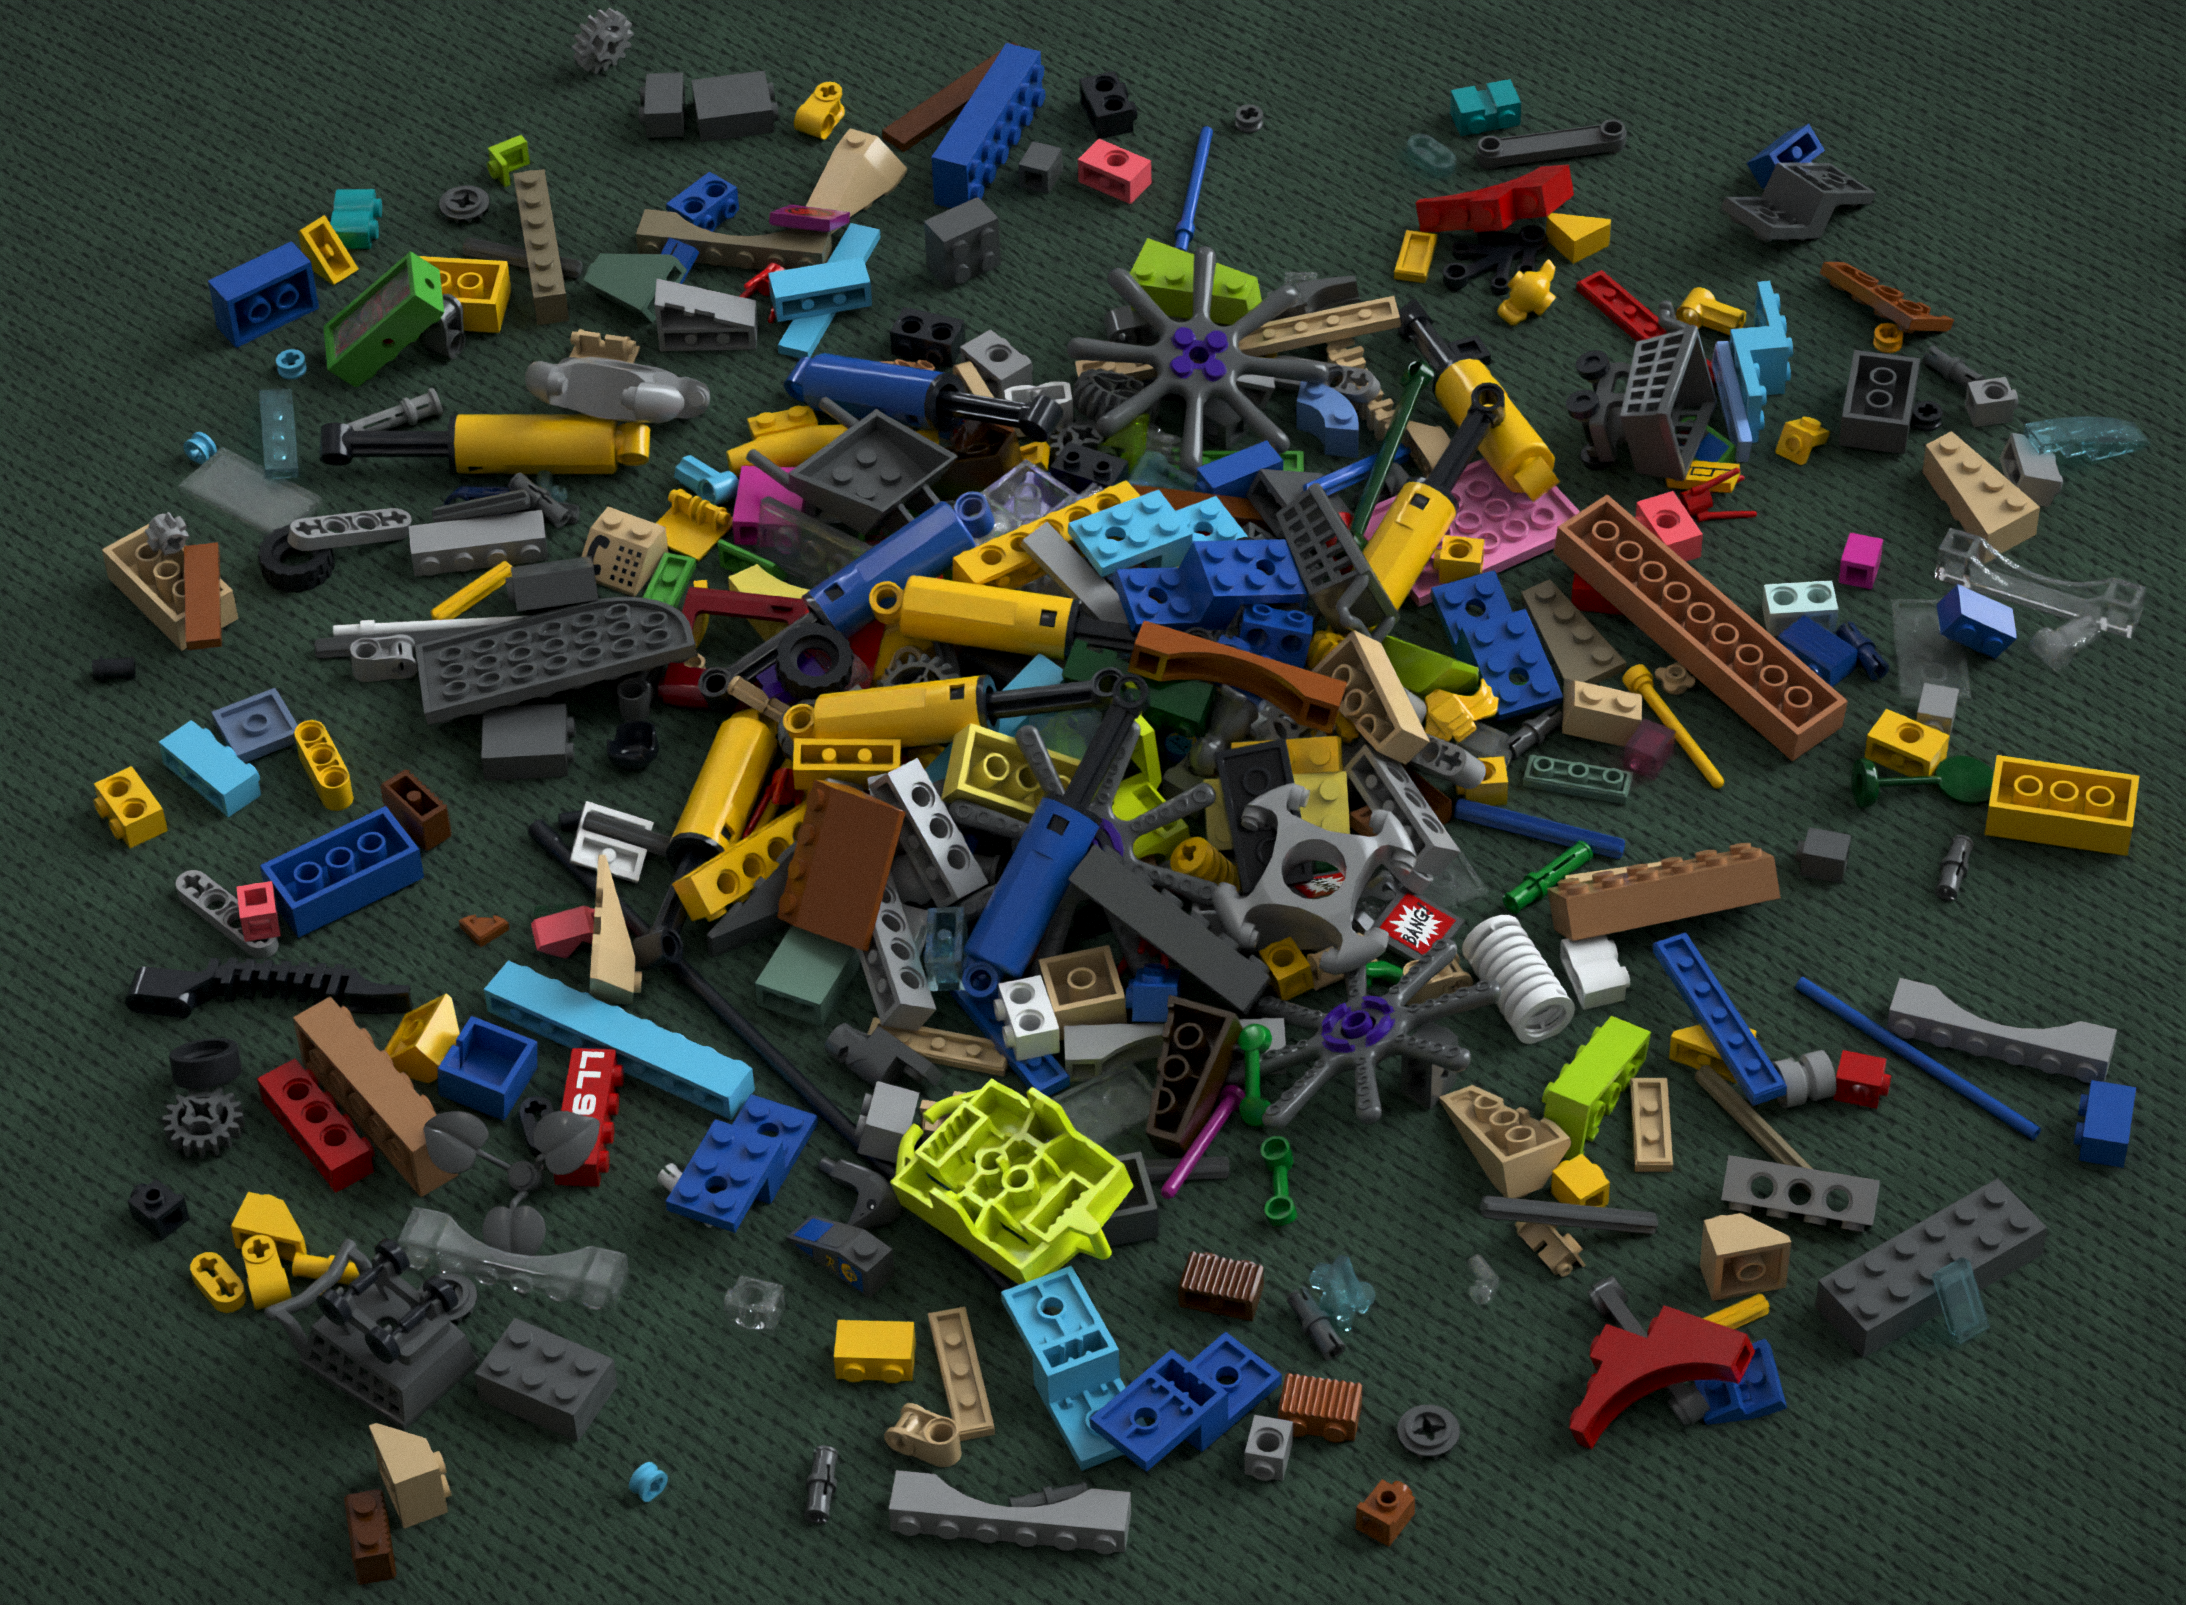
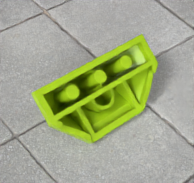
M1387 635L1381 642L1402 686L1409 691L1411 690V693L1423 701L1435 689H1441L1458 695L1477 687L1479 681L1478 667Z

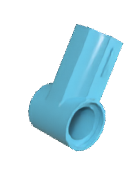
M691 455L683 457L681 462L675 467L674 478L679 480L680 484L695 492L702 500L706 499L711 504L717 506L736 499L739 480L734 473L730 471L719 473Z

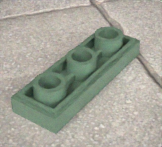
M1530 755L1522 787L1626 804L1633 781V772L1588 765L1581 762L1553 759L1546 756Z

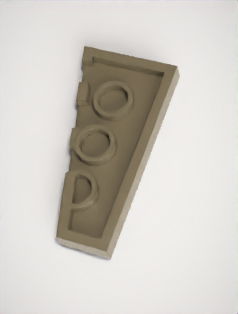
M1550 579L1521 592V601L1535 629L1538 630L1542 638V644L1546 652H1549L1554 662V668L1563 683L1566 678L1595 685L1626 670V661Z

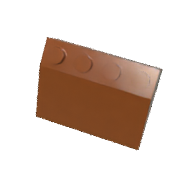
M814 779L812 789L807 796L804 819L797 833L798 841L794 856L788 866V878L784 893L779 900L777 917L795 927L863 951H868L906 812L849 785Z

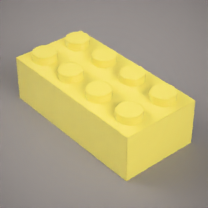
M970 723L954 735L941 800L951 804L957 799H965L1029 824L1044 795V791L1022 754L1015 738ZM1047 749L1066 791L1081 760Z
M1346 771L1293 774L1295 784L1310 790L1306 807H1300L1301 818L1328 831L1350 834ZM1204 779L1203 783L1211 785L1216 793L1214 803L1204 808L1206 840L1218 851L1232 850L1218 779Z

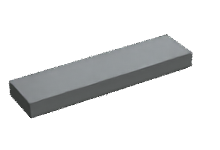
M1048 522L1022 540L1020 546L1071 598L1082 601V610L1091 619L1129 624L1118 593L1101 578Z

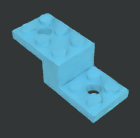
M1770 281L1757 282L1753 327L1731 329L1729 346L1753 440L1752 443L1758 442L1759 430H1764L1765 421L1761 406L1767 404V395L1785 394L1786 381L1791 380L1788 357H1793V343L1791 337L1786 338V318L1784 315L1780 316L1779 314L1780 297L1778 293H1773Z
M1159 489L1068 523V534L1101 578L1114 573L1116 569H1125L1144 562L1148 568L1180 566L1193 541H1226L1248 537L1217 496L1175 511ZM1206 531L1211 535L1204 536L1203 534H1199L1196 532ZM1112 536H1118V537L1122 538L1123 540H1121V541H1116V540H1114V539H1107V538L1112 537Z
M1073 1267L1063 1268L1002 1291L1001 1301L1033 1357L1034 1386L1081 1471L1124 1455L1090 1428V1418L1126 1387L1120 1378L1119 1349ZM1047 1307H1055L1062 1310L1054 1316L1046 1315L1042 1312ZM1142 1417L1135 1421L1140 1426H1147Z

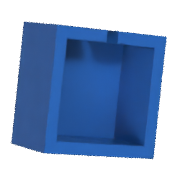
M471 1016L457 1037L456 1046H451L437 1068L438 1095L505 1121L537 1070V1041Z

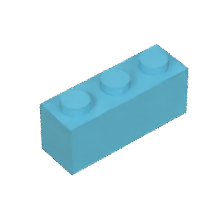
M863 257L768 273L770 297L777 322L872 306L871 282Z
M191 720L159 741L163 764L227 817H230L261 796L258 782L260 781V775L255 767L250 763L245 764L241 761L231 747H224L207 728L202 729Z

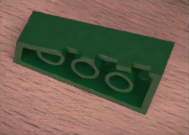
M1076 639L1062 672V677L1065 683L1089 681L1096 672L1107 667H1115L1121 670L1123 674H1130L1131 672H1128L1129 663L1118 658L1117 652L1104 648L1103 653L1100 654L1088 650V642ZM1139 675L1145 680L1151 696L1150 706L1141 716L1154 730H1160L1162 727L1174 730L1177 734L1187 738H1192L1194 735L1205 737L1210 728L1213 709L1218 701L1213 685L1198 680L1160 682ZM1130 688L1134 702L1140 697L1141 691L1136 688ZM1084 709L1089 714L1103 713L1100 709Z

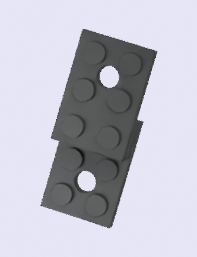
M1777 163L1761 197H1725L1721 209L1730 214V219L1736 224L1753 229V234L1763 241L1770 242L1772 239H1780L1782 241L1798 239L1806 241V239L1821 238L1835 207H1839L1840 204H1847L1856 207L1857 204H1871L1876 192L1830 163Z

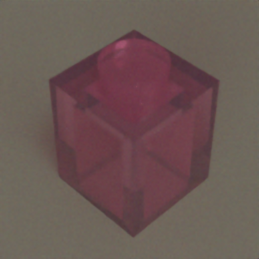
M1644 718L1625 745L1623 768L1655 780L1674 754L1676 731Z

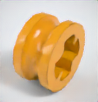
M1880 324L1875 328L1873 345L1878 351L1883 353L1897 352L1902 347L1904 332L1896 328V324Z

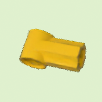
M1697 287L1691 290L1677 309L1676 317L1677 320L1689 325H1695L1698 329L1703 325L1730 335L1731 329L1743 328L1746 321V312L1717 302L1709 290Z

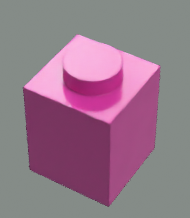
M1850 533L1841 558L1838 583L1872 590L1881 562L1883 539Z

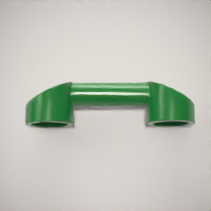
M1250 1024L1243 1028L1238 1036V1045L1244 1050L1245 1098L1241 1100L1239 1112L1245 1123L1261 1128L1265 1127L1262 1122V1116L1271 1103L1266 1099L1260 1098L1259 1054L1269 1049L1272 1043V1035L1267 1027L1260 1024Z
M1272 1136L1267 1138L1260 1147L1266 1168L1273 1172L1274 1197L1267 1201L1264 1210L1269 1224L1284 1226L1292 1223L1298 1216L1294 1202L1289 1197L1287 1172L1293 1165V1154L1286 1138Z

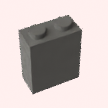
M765 71L691 80L693 103L701 142L774 133V121L779 120L777 102H771L775 101L773 82L767 83Z
M1260 469L1248 489L1246 497L1276 537L1286 538L1276 513L1304 492V484L1322 477L1323 474ZM1337 493L1328 496L1337 512H1347L1353 517L1352 512Z
M591 556L511 567L512 577L505 578L509 603L516 602L517 612L598 600Z
M567 704L496 707L484 712L481 760L485 781L568 776L569 763H575L574 742L569 743V738L576 737L575 718L568 717Z

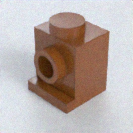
M1382 1479L1367 1499L1357 1505L1356 1529L1389 1547L1415 1514V1497L1412 1496L1411 1489L1400 1481H1394L1390 1484Z

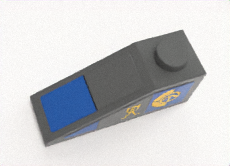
M811 1215L786 1237V1241L867 1298H871L895 1276L893 1249L864 1229Z

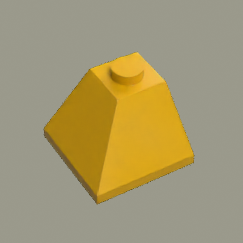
M446 993L405 1014L385 1048V1051L393 1061L394 1068L399 1073L404 1072L409 1078L426 1083L438 1079L437 1068L451 1046H456V1039L460 1034L452 998Z

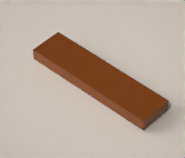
M218 542L184 546L185 636L187 650L222 647L220 551Z

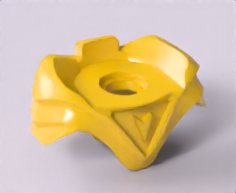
M1484 678L1481 679L1479 690L1472 696L1457 695L1441 689H1435L1425 697L1424 702L1427 706V712L1425 715L1426 725L1424 731L1447 742L1454 738L1457 743H1460L1476 731L1477 728L1474 721L1495 716L1499 704L1498 697H1494L1492 688L1486 684Z

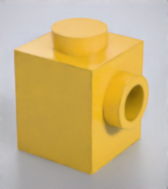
M1583 1154L1576 1156L1570 1161L1565 1160L1552 1170L1551 1194L1560 1203L1596 1207L1608 1205L1610 1182L1605 1178L1602 1169L1597 1164H1592Z

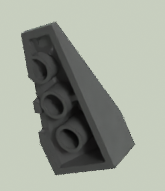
M797 841L784 850L776 859V862L780 865L766 880L760 876L753 884L755 888L751 892L749 899L744 904L737 902L707 934L708 955L714 958L791 926L788 922L778 918L777 915L779 900L784 893L788 878V866L793 859Z

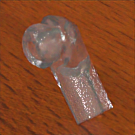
M1478 1254L1471 1257L1467 1262L1468 1269L1477 1279L1474 1286L1469 1287V1295L1476 1304L1484 1305L1494 1299L1500 1279L1484 1257Z

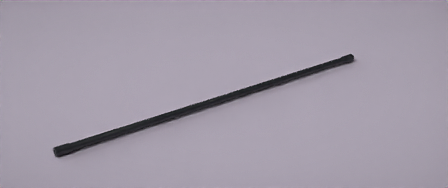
M538 819L534 821L528 828V835L546 853L551 854L596 898L597 874L592 869L569 863L572 850L563 842V839L544 820ZM617 894L627 929L635 937L647 934L651 926ZM683 957L679 962L666 966L856 1152L858 1151L861 1138L854 1136L856 1125ZM858 1153L889 1182L895 1177V1163ZM935 1228L1000 1292L1019 1285ZM1047 1308L1042 1311L1046 1315L1054 1316Z

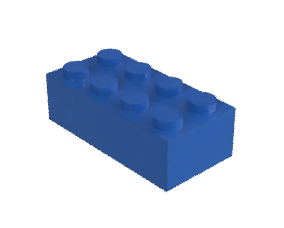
M386 806L260 865L263 882L272 881L277 910L298 938L424 878L419 848Z

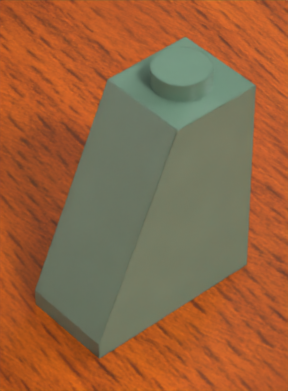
M600 253L595 262L589 266L583 281L595 293L653 323L656 320L654 305L656 279L680 283L688 270L672 255Z

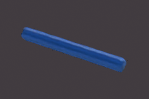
M1400 443L1393 463L1403 464L1409 460V453H1411L1410 447H1405L1403 443ZM1378 453L1304 484L1303 491L1305 492L1312 484L1319 483L1327 496L1368 479Z
M1463 798L1458 799L1454 807V817L1456 819L1567 847L1574 846L1578 841H1584L1589 845L1593 853L1614 859H1620L1624 853L1625 840L1622 838Z

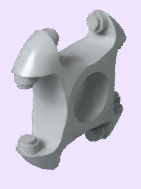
M569 357L562 359L559 364L536 361L528 366L525 373L527 389L540 401L572 409L583 414L612 420L637 423H663L673 418L688 419L704 413L710 402L708 387L698 380L686 376L677 377L675 374L657 367L614 359Z
M1290 783L1267 791L1244 807L1241 817V825L1243 827L1256 831L1258 828L1265 827L1266 824L1272 826L1277 831L1273 856L1253 892L1246 898L1239 899L1240 895L1232 884L1220 882L1212 896L1215 911L1228 936L1240 945L1239 947L1255 949L1260 934L1256 930L1255 924L1257 923L1281 924L1300 928L1321 936L1336 944L1340 950L1331 947L1329 952L1324 951L1319 968L1334 976L1347 973L1368 964L1383 954L1389 941V933L1381 928L1374 927L1371 930H1367L1364 936L1356 934L1352 929L1356 903L1365 884L1374 870L1380 864L1388 861L1393 866V870L1398 874L1410 875L1417 862V856L1408 833L1391 811L1373 810L1369 827L1373 828V833L1377 834V836L1372 837L1328 831L1292 815L1290 809L1299 811L1300 807H1306L1310 790L1305 789L1304 786ZM1312 860L1324 861L1337 867L1345 877L1337 891L1328 897L1320 899L1302 898L1293 893L1284 881L1291 870L1301 863Z

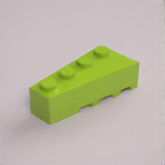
M1147 238L1130 272L1131 276L1167 316L1192 318L1194 254ZM1216 263L1210 319L1214 323L1233 325L1262 302L1258 279L1255 276Z
M1611 1016L1602 1027L1597 1026L1586 1046L1581 1045L1572 1063H1566L1563 1066L1555 1083L1550 1082L1547 1085L1542 1097V1102L1546 1104L1543 1118L1554 1121L1571 1140V1146L1563 1157L1571 1160L1580 1154L1584 1155L1585 1139L1594 1140L1599 1132L1598 1126L1604 1114H1611L1619 1099L1620 1092H1625L1630 1084V1078L1635 1077L1646 1060L1651 1031Z

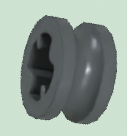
M1248 104L1236 110L1235 126L1239 131L1254 133L1262 128L1263 112L1261 108Z

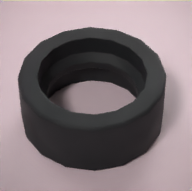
M208 1038L192 1041L175 1048L169 1055L173 1083L181 1088L201 1089L214 1087L230 1082L242 1073L238 1043L232 1039Z

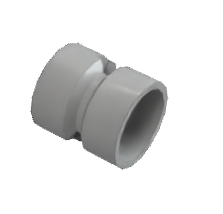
M1824 1050L1802 1054L1799 1062H1795L1792 1057L1772 1062L1787 1085L1786 1095L1777 1098L1782 1108L1786 1109L1805 1104L1807 1097L1812 1101L1833 1097L1836 1094L1834 1069Z

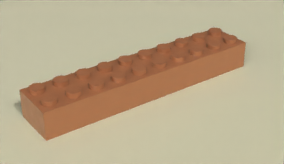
M1605 495L1557 527L1554 554L1791 761H1794L1842 728L1848 701L1609 495Z

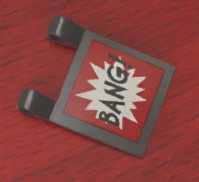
M1339 870L1315 874L1313 875V880L1289 884L1287 887L1302 898L1320 899L1328 897L1337 891L1345 877ZM1381 874L1375 878L1371 875L1359 898L1374 896L1385 901L1393 899L1395 893L1391 890L1382 892V887L1387 882H1394V879L1387 874Z
M1385 870L1380 875L1387 874L1394 879V882L1385 883L1382 887V892L1391 890L1395 893V897L1375 922L1362 909L1356 907L1352 929L1356 933L1359 932L1361 934L1374 927L1387 931L1389 933V941L1386 948L1409 961L1419 960L1423 954H1426L1435 941L1439 939L1452 940L1464 925L1465 920L1422 895L1412 892L1390 871Z

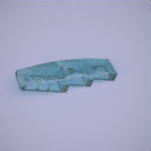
M2079 416L2048 419L2026 423L2023 432L2039 455L2060 450L2065 458L2086 453L2091 461L2134 452L2150 446L2149 440L2134 422L2110 417Z

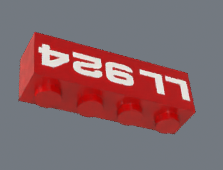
M572 1048L561 1111L596 1118L599 1120L600 1126L597 1141L587 1160L572 1173L566 1175H556L553 1173L555 1185L599 1187L601 1174L608 1173L610 1156L609 1151H606V1145L613 1144L614 1122H611V1116L618 1115L619 1094L616 1093V1087H622L624 1082V1066L618 1065L616 1050Z

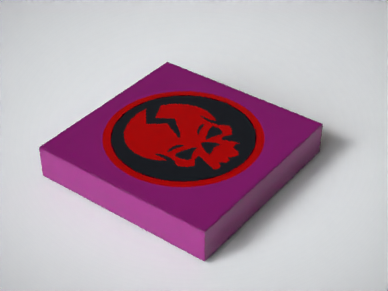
M798 205L785 206L770 212L769 224L773 226L821 232L833 231L850 222V212Z

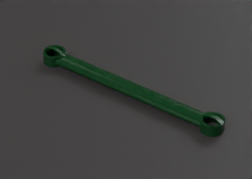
M1422 359L1411 362L1404 369V374L1400 379V384L1404 389L1348 527L1362 552L1368 544V541L1363 536L1420 391L1429 384L1434 376V370ZM1342 551L1334 557L1339 560L1347 556L1345 551Z

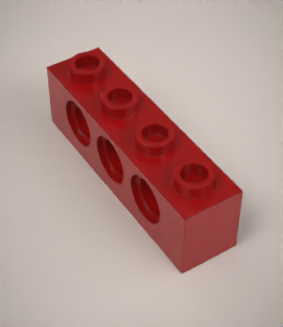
M296 1058L257 1078L262 1102L335 1193L374 1172L371 1158L375 1156L370 1142L366 1137L360 1138L356 1134L355 1126L347 1114L341 1115L332 1095L328 1091H321L317 1078L310 1068L304 1070Z

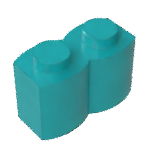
M337 189L334 198V211L332 212L330 222L331 226L346 249H370L372 239H378L379 235L376 217L382 216L381 198H376L375 189Z

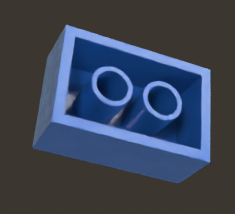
M292 241L208 280L217 328L236 348L319 309L311 261Z

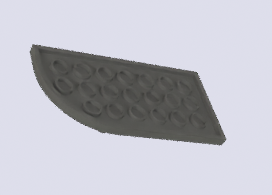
M613 597L582 602L415 645L423 708L428 725L447 723L454 718L469 714L479 715L488 709L504 705L514 706L523 700L535 697H549L555 692L571 688L581 689L590 683L602 680H616L625 674L637 671L647 672L657 666L672 662L682 663L698 656L692 629L685 615L667 603L640 597Z

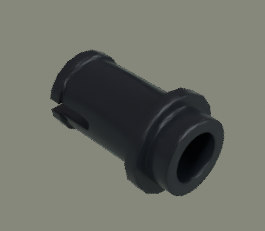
M102 655L99 656V659L92 660L94 680H100L101 683H105V679L136 678L134 656L104 659Z

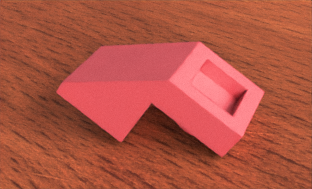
M580 906L534 919L531 927L537 951L561 958H568L582 941L592 945L595 909Z

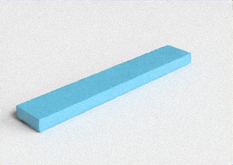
M850 223L827 263L863 257L866 263L881 238L880 229ZM837 312L793 319L778 344V353L796 358L811 357Z

